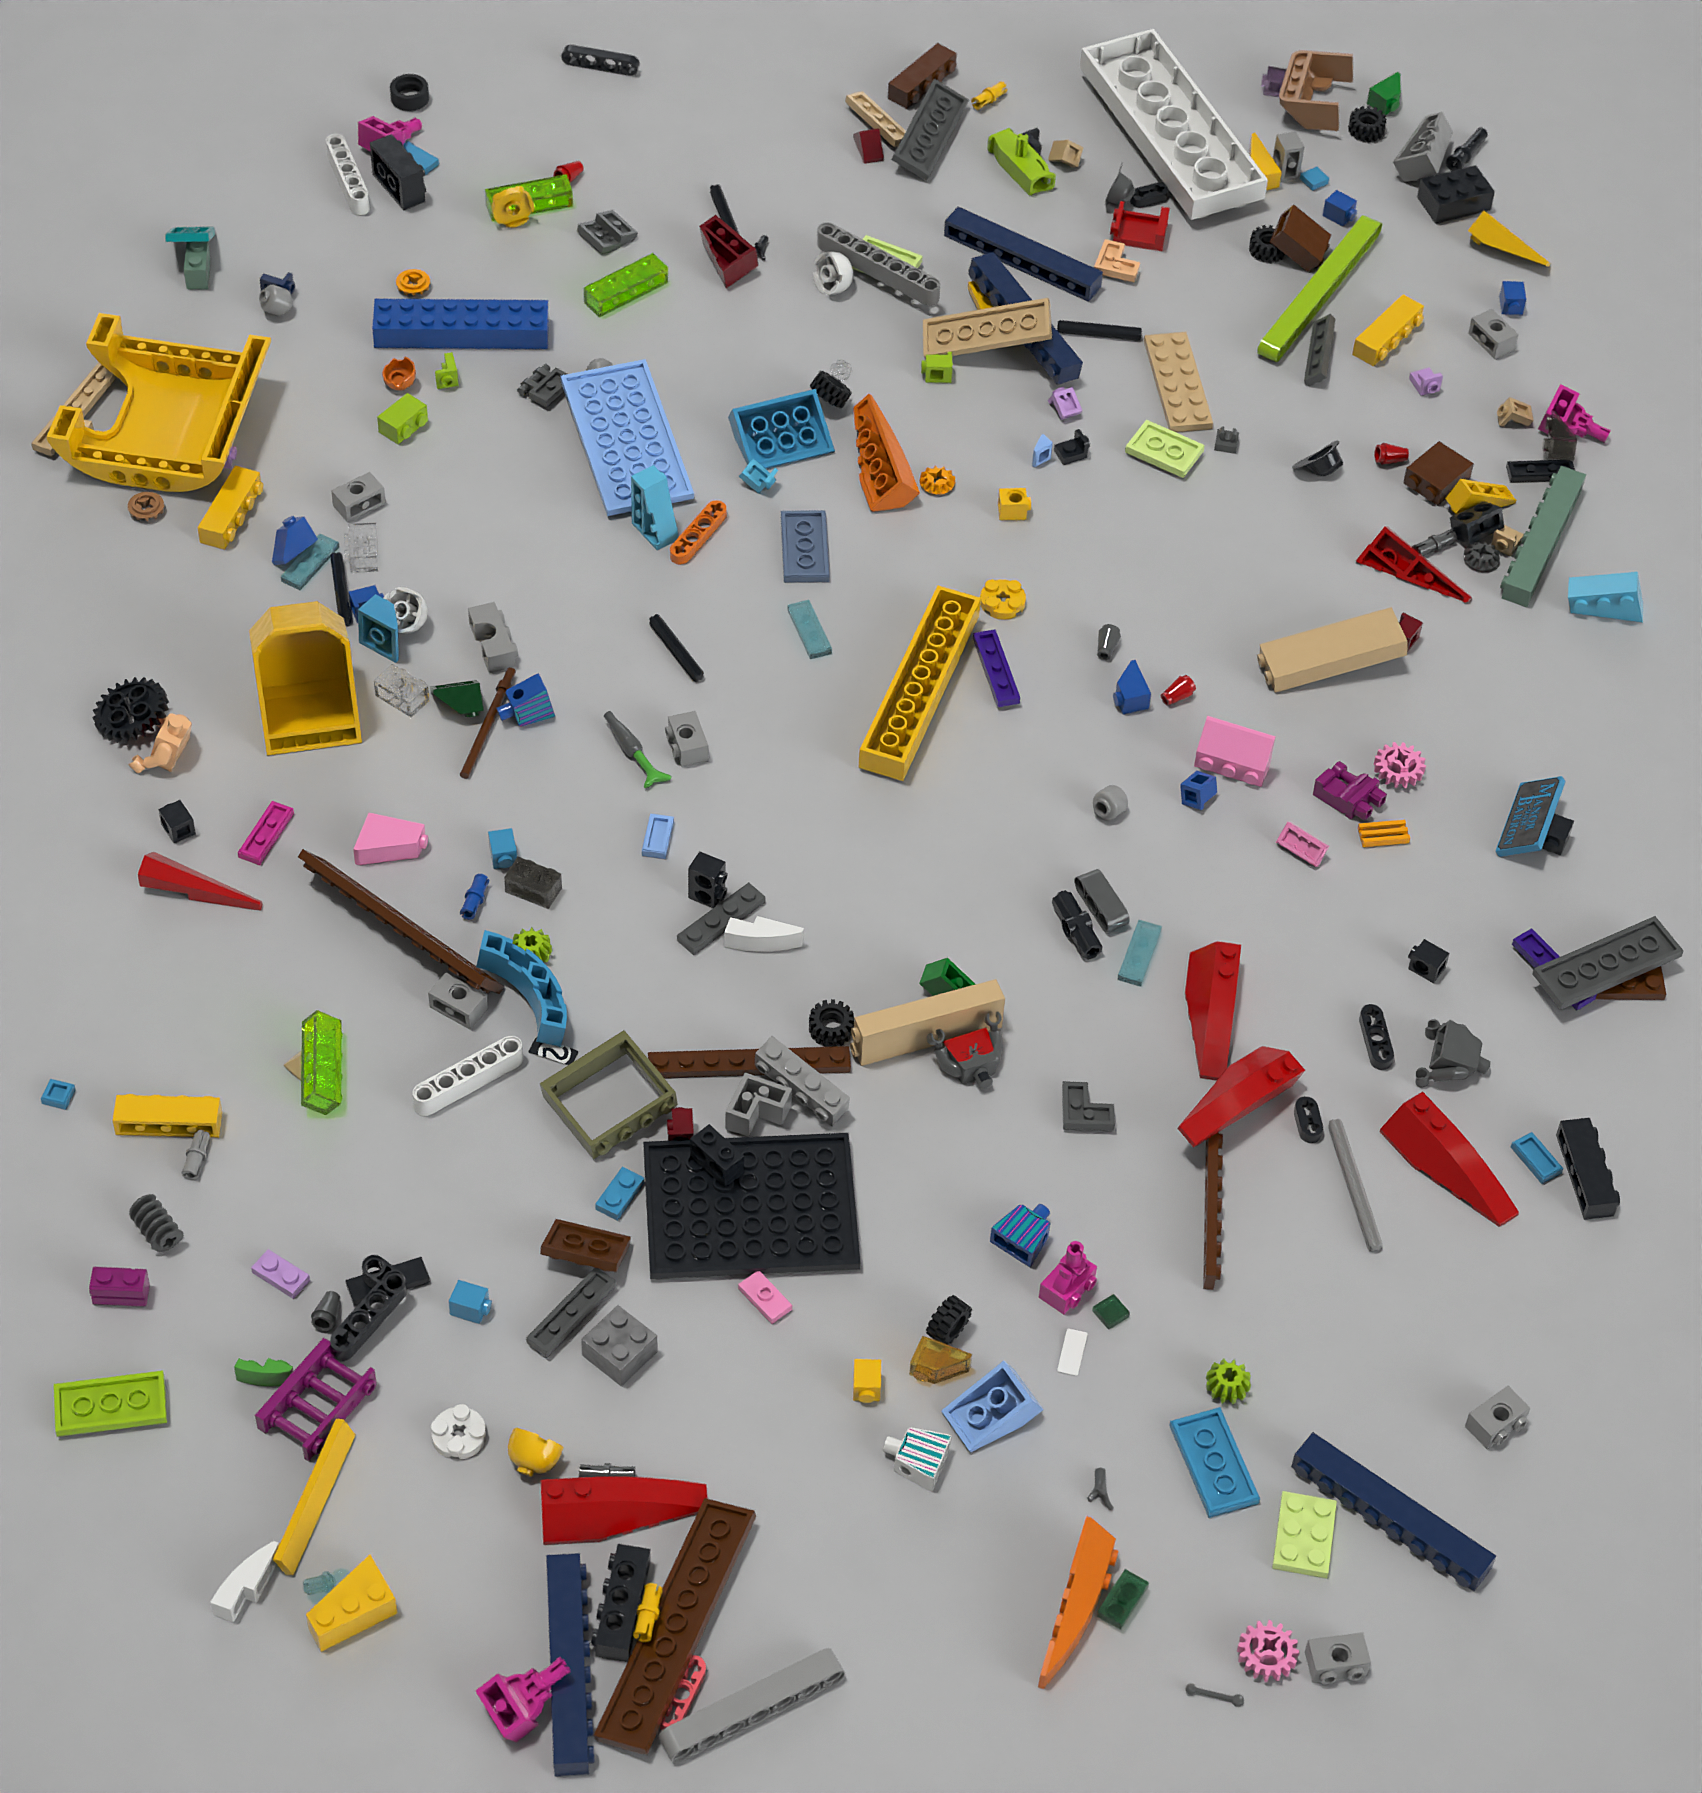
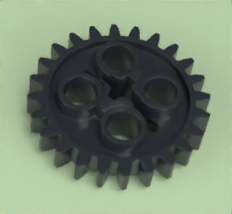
M134 677L130 683L127 679L124 680V685L116 683V689L114 690L108 688L109 694L101 695L103 701L96 702L98 708L93 709L95 716L92 717L98 732L101 733L102 737H107L108 741L114 739L116 743H119L123 738L125 743H127L130 737L137 741L138 735L141 734L143 737H146L147 730L154 732L153 726L161 725L159 718H166L164 712L169 710L167 706L169 700L163 687L158 682L155 683L153 679L147 681L145 677L138 681Z

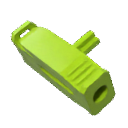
M1007 128L990 135L987 150L994 154L999 165L1029 196L1037 192L1051 190L1055 186V173L1049 172L1047 163L1028 144L1029 136L1027 134L1022 135L1020 133L1017 135L1011 128Z

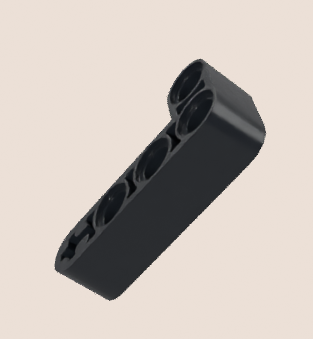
M378 1255L367 1256L362 1262L363 1281L372 1290L330 1337L332 1354L336 1360L346 1361L352 1358L406 1296L407 1282L405 1275ZM375 1267L380 1269V1272L370 1274L368 1270ZM392 1283H398L401 1285V1287L396 1290H392L388 1286ZM376 1302H380L384 1305L381 1309H374L371 1307V1305ZM364 1322L366 1327L357 1329L354 1327V1324Z

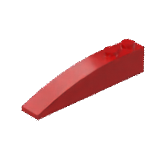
M1216 941L1189 954L1185 1000L1187 1001L1188 1016L1191 1021V1033L1195 1043L1199 1076L1203 1079L1217 1081L1227 1069L1241 944Z
M1261 1046L1231 1064L1177 1129L1194 1148L1291 1088L1305 1072V1069L1289 1051Z
M1423 1091L1404 1102L1381 1127L1379 1132L1417 1171L1422 1170L1431 1176V1180L1437 1185L1442 1184L1450 1189L1453 1196L1459 1200L1462 1198L1470 1203L1472 1209L1498 1227L1519 1214L1509 1195L1475 1148Z
M581 1477L541 1480L543 1545L600 1542L607 1540L609 1536L619 1533L625 1535L632 1533L634 1529L644 1526L650 1528L659 1525V1522L669 1519L675 1521L696 1515L704 1498H707V1485L688 1481L645 1477Z

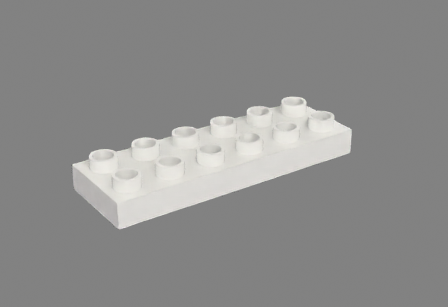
M1154 29L1082 48L1080 69L1191 220L1206 218L1210 214L1231 208H1241L1248 203L1265 199L1268 179Z

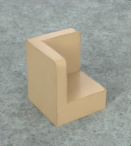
M1069 140L1053 141L1048 160L1051 162L1061 161L1071 167H1078L1084 147Z

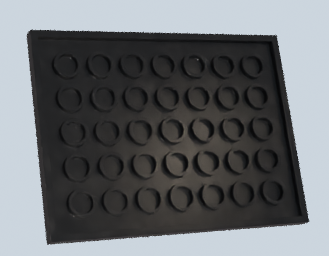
M849 1133L725 1138L744 1155V1174L727 1187L721 1185L690 1156V1140L643 1142L650 1279L750 1275L756 1271H760L762 1274L860 1269L861 1262Z

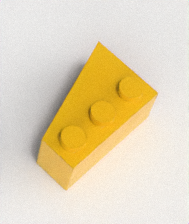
M369 1554L306 1614L308 1629L322 1652L396 1615V1599L371 1554Z

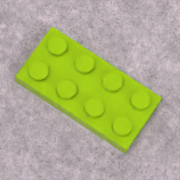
M163 1370L54 1384L55 1432L57 1437L167 1423Z

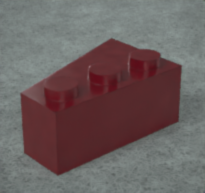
M714 215L699 226L702 243L726 289L759 266L756 248L717 215Z

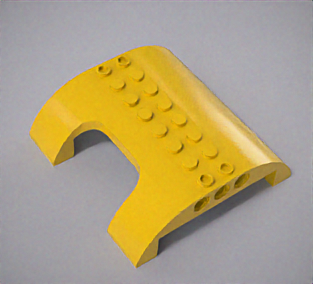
M99 313L86 346L102 366L127 386V395L115 424L107 431H95L85 427L82 408L60 405L47 434V441L60 457L70 465L87 475L109 483L168 492H186L207 486L219 476L224 468L269 349L271 338L249 334L243 352L125 336L123 335L120 316Z

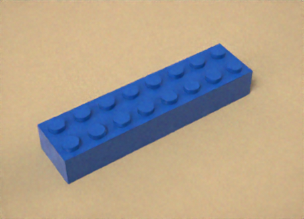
M374 299L372 325L374 348L548 349V300Z

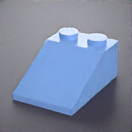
M1002 1361L941 1411L968 1450L973 1452L1024 1426L1044 1409L1016 1370L1007 1362Z

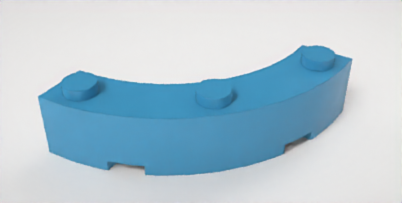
M484 930L476 967L492 972L515 986L524 995L533 1009L537 1022L536 1041L561 1047L566 1029L567 1008L562 997V989L556 977L546 964L529 949L525 951L514 945L512 939Z

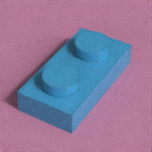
M622 1167L595 1203V1210L618 1221L644 1185V1177Z

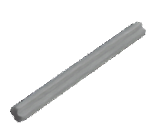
M1332 1119L1329 1121L1328 1128L1367 1247L1370 1251L1380 1250L1382 1240L1343 1123L1340 1119Z

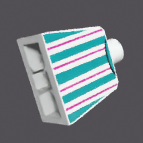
M911 1427L907 1429L903 1441L888 1436L883 1452L896 1456L894 1471L929 1491H933L950 1451L952 1436Z

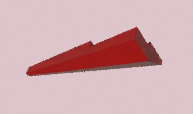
M1384 526L1372 543L1365 548L1356 560L1360 564L1465 603L1472 598L1471 595L1388 526Z
M156 852L144 855L138 872L139 885L141 887L187 893L189 900L260 911L263 905L262 901Z

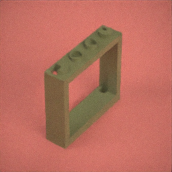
M625 1030L540 1083L544 1099L593 1159L607 1154L612 1147L621 1141H627L635 1132L650 1126L654 1120L663 1114L670 1113L678 1105L674 1089ZM627 1054L661 1096L591 1140L558 1097Z

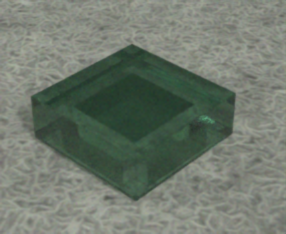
M1115 1294L1094 1305L1092 1310L1108 1330L1129 1318L1130 1315L1129 1310Z

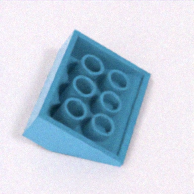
M816 389L734 408L728 416L734 438L747 465L754 459L767 469L835 451Z

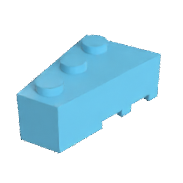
M653 465L631 476L632 524L658 551L674 543L679 535L667 477Z
M1638 572L1569 577L1568 601L1571 613L1643 622V598Z

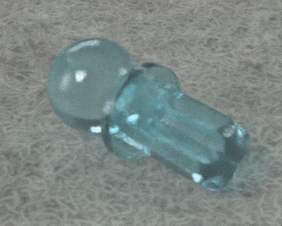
M338 1568L332 1574L329 1571H325L320 1576L305 1579L303 1581V1591L307 1595L322 1592L328 1594L350 1571L345 1568Z

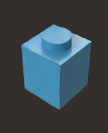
M512 828L488 831L493 869L518 866L517 850Z
M458 1280L449 1299L451 1316L480 1324L484 1315L489 1314L492 1300H489L488 1288Z

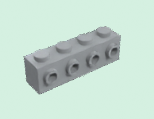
M773 1036L755 1053V1066L761 1073L768 1075L777 1084L792 1088V1095L796 1100L811 1109L820 1120L826 1121L829 1125L833 1126L849 1109L850 1097Z

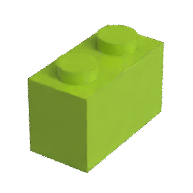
M406 393L377 416L378 432L396 444H400L403 440L409 438L413 432L424 426L428 421L427 405L409 393Z

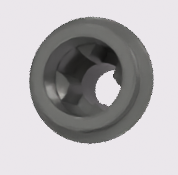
M1105 624L1099 630L1097 653L1099 658L1104 660L1111 658L1121 638L1120 629L1117 626Z
M327 1291L312 1312V1325L316 1329L329 1331L337 1324L340 1295L338 1293Z

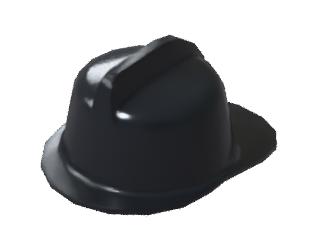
M1336 440L1320 451L1300 460L1293 465L1292 469L1306 466L1318 476L1332 474L1343 465V460L1337 449L1340 441Z

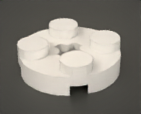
M458 1404L453 1408L443 1411L431 1425L432 1443L437 1452L444 1457L450 1458L452 1456L459 1457V1459H467L477 1454L484 1445L486 1437L485 1422L479 1413L469 1409L464 1404ZM456 1429L464 1430L463 1437H460L459 1435H452L454 1433V1430Z

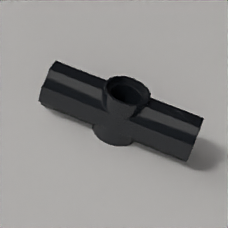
M1066 890L1058 892L1052 898V904L1061 918L1064 934L1068 939H1073L1083 958L1088 960L1095 958L1102 952L1103 946L1093 931L1090 915L1087 911L1081 910L1071 892Z

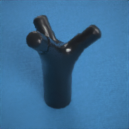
M762 235L754 246L756 253L760 254L763 261L766 259L764 247L769 240L766 235Z

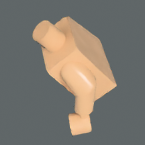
M170 713L166 718H159L161 725L156 726L160 728V731L156 736L151 756L145 757L143 760L137 754L132 758L133 762L128 765L136 773L142 772L145 768L149 769L158 766L171 772L190 739L192 723L186 716Z

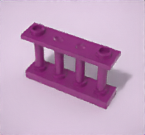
M323 1337L255 1414L257 1429L266 1434L272 1427H279L304 1443L302 1445L304 1459L309 1462L314 1455H318L321 1452L336 1419L345 1420L361 1400L374 1391L377 1384L375 1369L370 1367L363 1376L359 1375L334 1359L330 1341ZM323 1368H329L355 1385L346 1395H343L318 1379L317 1375ZM312 1387L338 1405L327 1415L300 1398L301 1393L306 1388ZM289 1407H295L319 1422L320 1425L310 1435L285 1419L283 1414Z

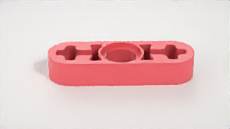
M697 1655L692 1656L678 1689H687L690 1693L689 1697L685 1700L673 1698L665 1716L670 1715L673 1705L677 1707L675 1710V1720L666 1723L664 1718L660 1726L661 1730L686 1718L706 1675V1664L701 1657ZM697 1665L698 1671L693 1673L691 1682L687 1680L688 1668Z

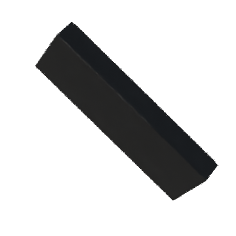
M1572 459L1507 461L1506 465L1510 483L1550 481L1553 473L1557 474L1561 466L1575 470Z
M422 1257L393 1265L405 1275L407 1289L430 1283ZM380 1269L370 1272V1274H377L380 1272ZM362 1275L345 1280L353 1306L358 1305L372 1290L363 1281ZM392 1283L388 1287L392 1290L399 1289L401 1285L398 1283Z

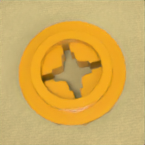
M405 270L396 278L398 291L404 292L405 295L409 293L413 296L416 293L422 295L423 291L429 290L430 277L422 270Z
M935 465L933 469L927 467L925 472H921L920 485L931 494H945L953 489L955 476H953L952 470L946 471L945 466L937 468ZM937 477H941V479H938V481L934 483V479H936Z

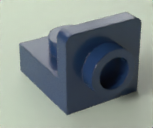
M290 272L283 279L264 273L260 277L261 291L269 285L285 288L290 294H293L295 290L293 274Z

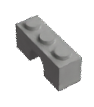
M495 602L468 608L469 625L475 640L490 638L481 641L482 657L488 672L492 673L509 667H516L515 657L518 656V649L516 644L510 641L512 639L511 632L508 626H504L505 619L502 610L497 609Z

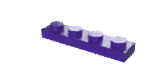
M996 629L973 633V641L997 708L1020 704L1021 697Z
M1532 928L1513 939L1512 945L1534 968L1560 957ZM1597 994L1571 1006L1577 1011L1594 1001Z

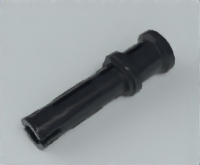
M1478 128L1463 146H1458L1454 150V154L1448 156L1446 165L1449 170L1462 169L1464 163L1470 161L1472 153L1488 137L1486 129Z

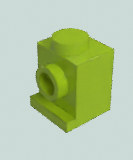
M948 352L947 355L926 354V360H921V373H925V382L951 383L953 368L952 352Z

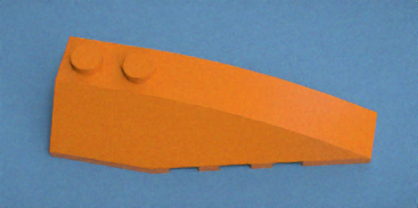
M868 394L853 407L855 430L858 431L856 446L860 449V456H858V464L861 466L859 480L871 511L902 508L918 496L920 492L909 463L892 428L873 396Z
M1086 1516L1073 1558L1067 1588L1064 1590L1059 1610L1060 1615L1057 1614L1052 1633L1053 1638L1050 1639L1038 1688L1044 1689L1078 1645L1091 1621L1102 1589L1108 1590L1112 1576V1574L1107 1573L1109 1565L1115 1567L1119 1553V1550L1114 1549L1116 1538L1093 1518Z

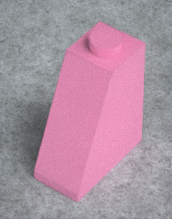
M368 813L353 849L355 864L366 865L419 858L421 850L426 849L428 843L425 825Z

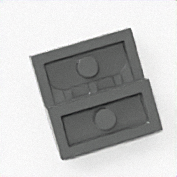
M614 210L596 213L594 221L578 224L577 232L601 254L618 249L638 235V232Z

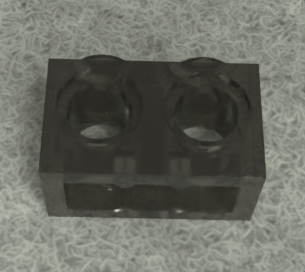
M517 857L504 877L505 892L549 909L562 889V876L555 869L546 868L532 860Z

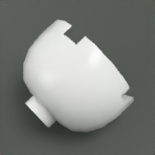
M822 252L817 256L814 261V265H817L816 272H813V279L819 292H825L826 295H835L845 291L850 286L853 278V268L849 259L837 252Z
M398 587L391 593H387L383 599H387L394 604L398 633L410 634L418 631L424 625L428 613V607L422 595L406 587Z

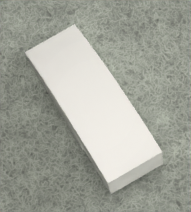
M759 916L756 917L754 923L730 917L724 932V947L743 951L773 952L802 947L804 941V928Z
M273 1541L256 1551L228 1576L210 1602L214 1616L234 1623L246 1599L257 1602L277 1565L273 1558L279 1546L278 1542Z

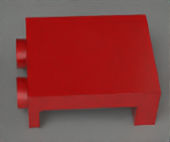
M1120 201L1119 209H1114L1113 221L1116 222H1112L1110 228V235H1113V241L1123 243L1125 246L1162 251L1170 208L1162 207L1160 216L1125 211L1124 201Z

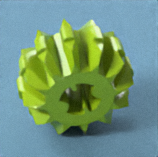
M531 927L529 931L521 929L520 934H514V945L525 951L529 949L543 962H548L549 955L552 952V945L549 935H544L542 929L534 931L533 927Z
M1223 1358L1220 1364L1214 1362L1211 1365V1370L1206 1374L1207 1391H1212V1399L1220 1397L1222 1404L1229 1400L1233 1405L1237 1399L1243 1401L1246 1393L1251 1388L1250 1372L1245 1371V1364L1237 1366L1235 1358L1231 1363H1228Z

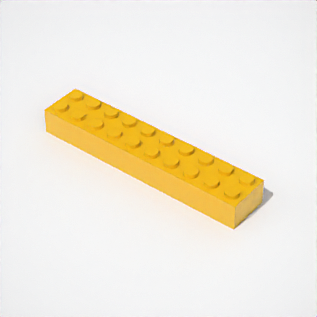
M937 585L859 749L858 768L897 780H904L979 618L980 597Z

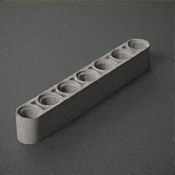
M824 222L818 226L817 246L822 251L843 254L856 269L924 305L933 306L939 302L940 281L937 278L833 223Z
M830 1648L820 1650L666 1727L660 1732L658 1737L671 1761L674 1763L680 1762L836 1684L845 1676V1671Z

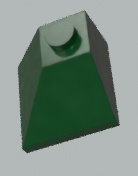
M477 680L430 686V691L459 714H464L465 717L479 716V711H484L480 683Z

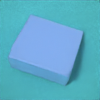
M1044 434L1040 436L1034 448L1033 467L1051 459L1053 442Z

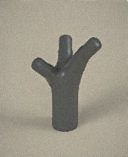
M1096 1468L1095 1485L1087 1500L1092 1501L1094 1497L1100 1495L1107 1508L1112 1510L1113 1506L1106 1489V1470L1104 1468Z

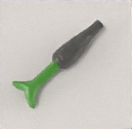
M611 711L604 714V718L609 723L623 751L629 757H634L646 772L647 778L644 788L650 787L654 782H665L672 778L671 775L660 772L651 765L642 753L643 746L640 741Z

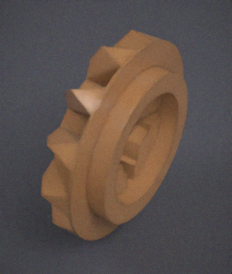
M153 492L138 493L130 498L127 505L131 517H136L138 521L145 518L147 522L151 517L157 519L158 514H163V508L165 507L162 497Z

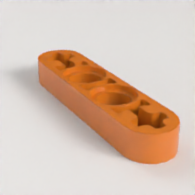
M719 500L708 503L670 547V559L673 563H687L726 519L727 508L725 503ZM708 523L710 526L702 528L699 524ZM696 537L698 538V540L695 542H690L687 540V538Z

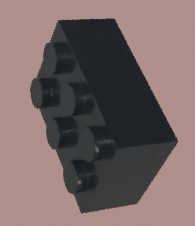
M390 134L370 142L372 175L404 211L424 203L426 192L424 168L422 165H418L413 155L404 149L401 141H397Z
M1474 165L1421 178L1417 198L1434 223L1438 224L1482 213L1483 211H1490L1495 191L1479 168Z

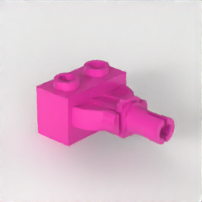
M371 116L358 122V145L370 151V142L390 134L404 145L405 140L411 138V133L422 129V123L419 119L413 118L406 122L398 120L388 124Z
M1560 384L1538 430L1555 438H1558L1560 433L1564 435H1578L1580 437L1588 434L1605 443L1611 430L1594 423L1593 416L1587 414L1585 409L1576 402L1580 393Z
M1072 1241L1070 1246H1067V1252L1060 1260V1263L1040 1284L1039 1298L1063 1315L1070 1308L1074 1309L1079 1304L1082 1298L1081 1295L1086 1290L1090 1291L1097 1282V1266L1086 1259L1087 1257L1083 1253L1084 1246L1078 1241Z
M558 1657L556 1661L540 1673L534 1668H531L525 1674H515L509 1677L497 1673L475 1691L504 1738L518 1742L539 1725L536 1718L540 1715L544 1702L552 1697L550 1692L551 1686L570 1673L569 1667H565L567 1664L561 1657Z

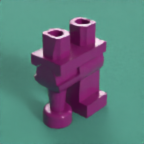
M1338 761L1332 769L1328 768L1315 779L1313 796L1339 812L1345 813V816L1350 820L1358 816L1366 821L1373 812V807L1369 803L1371 802L1375 806L1381 807L1386 802L1387 794L1379 788L1380 781L1375 777L1372 779L1365 773L1355 776L1347 771L1348 767L1344 763Z

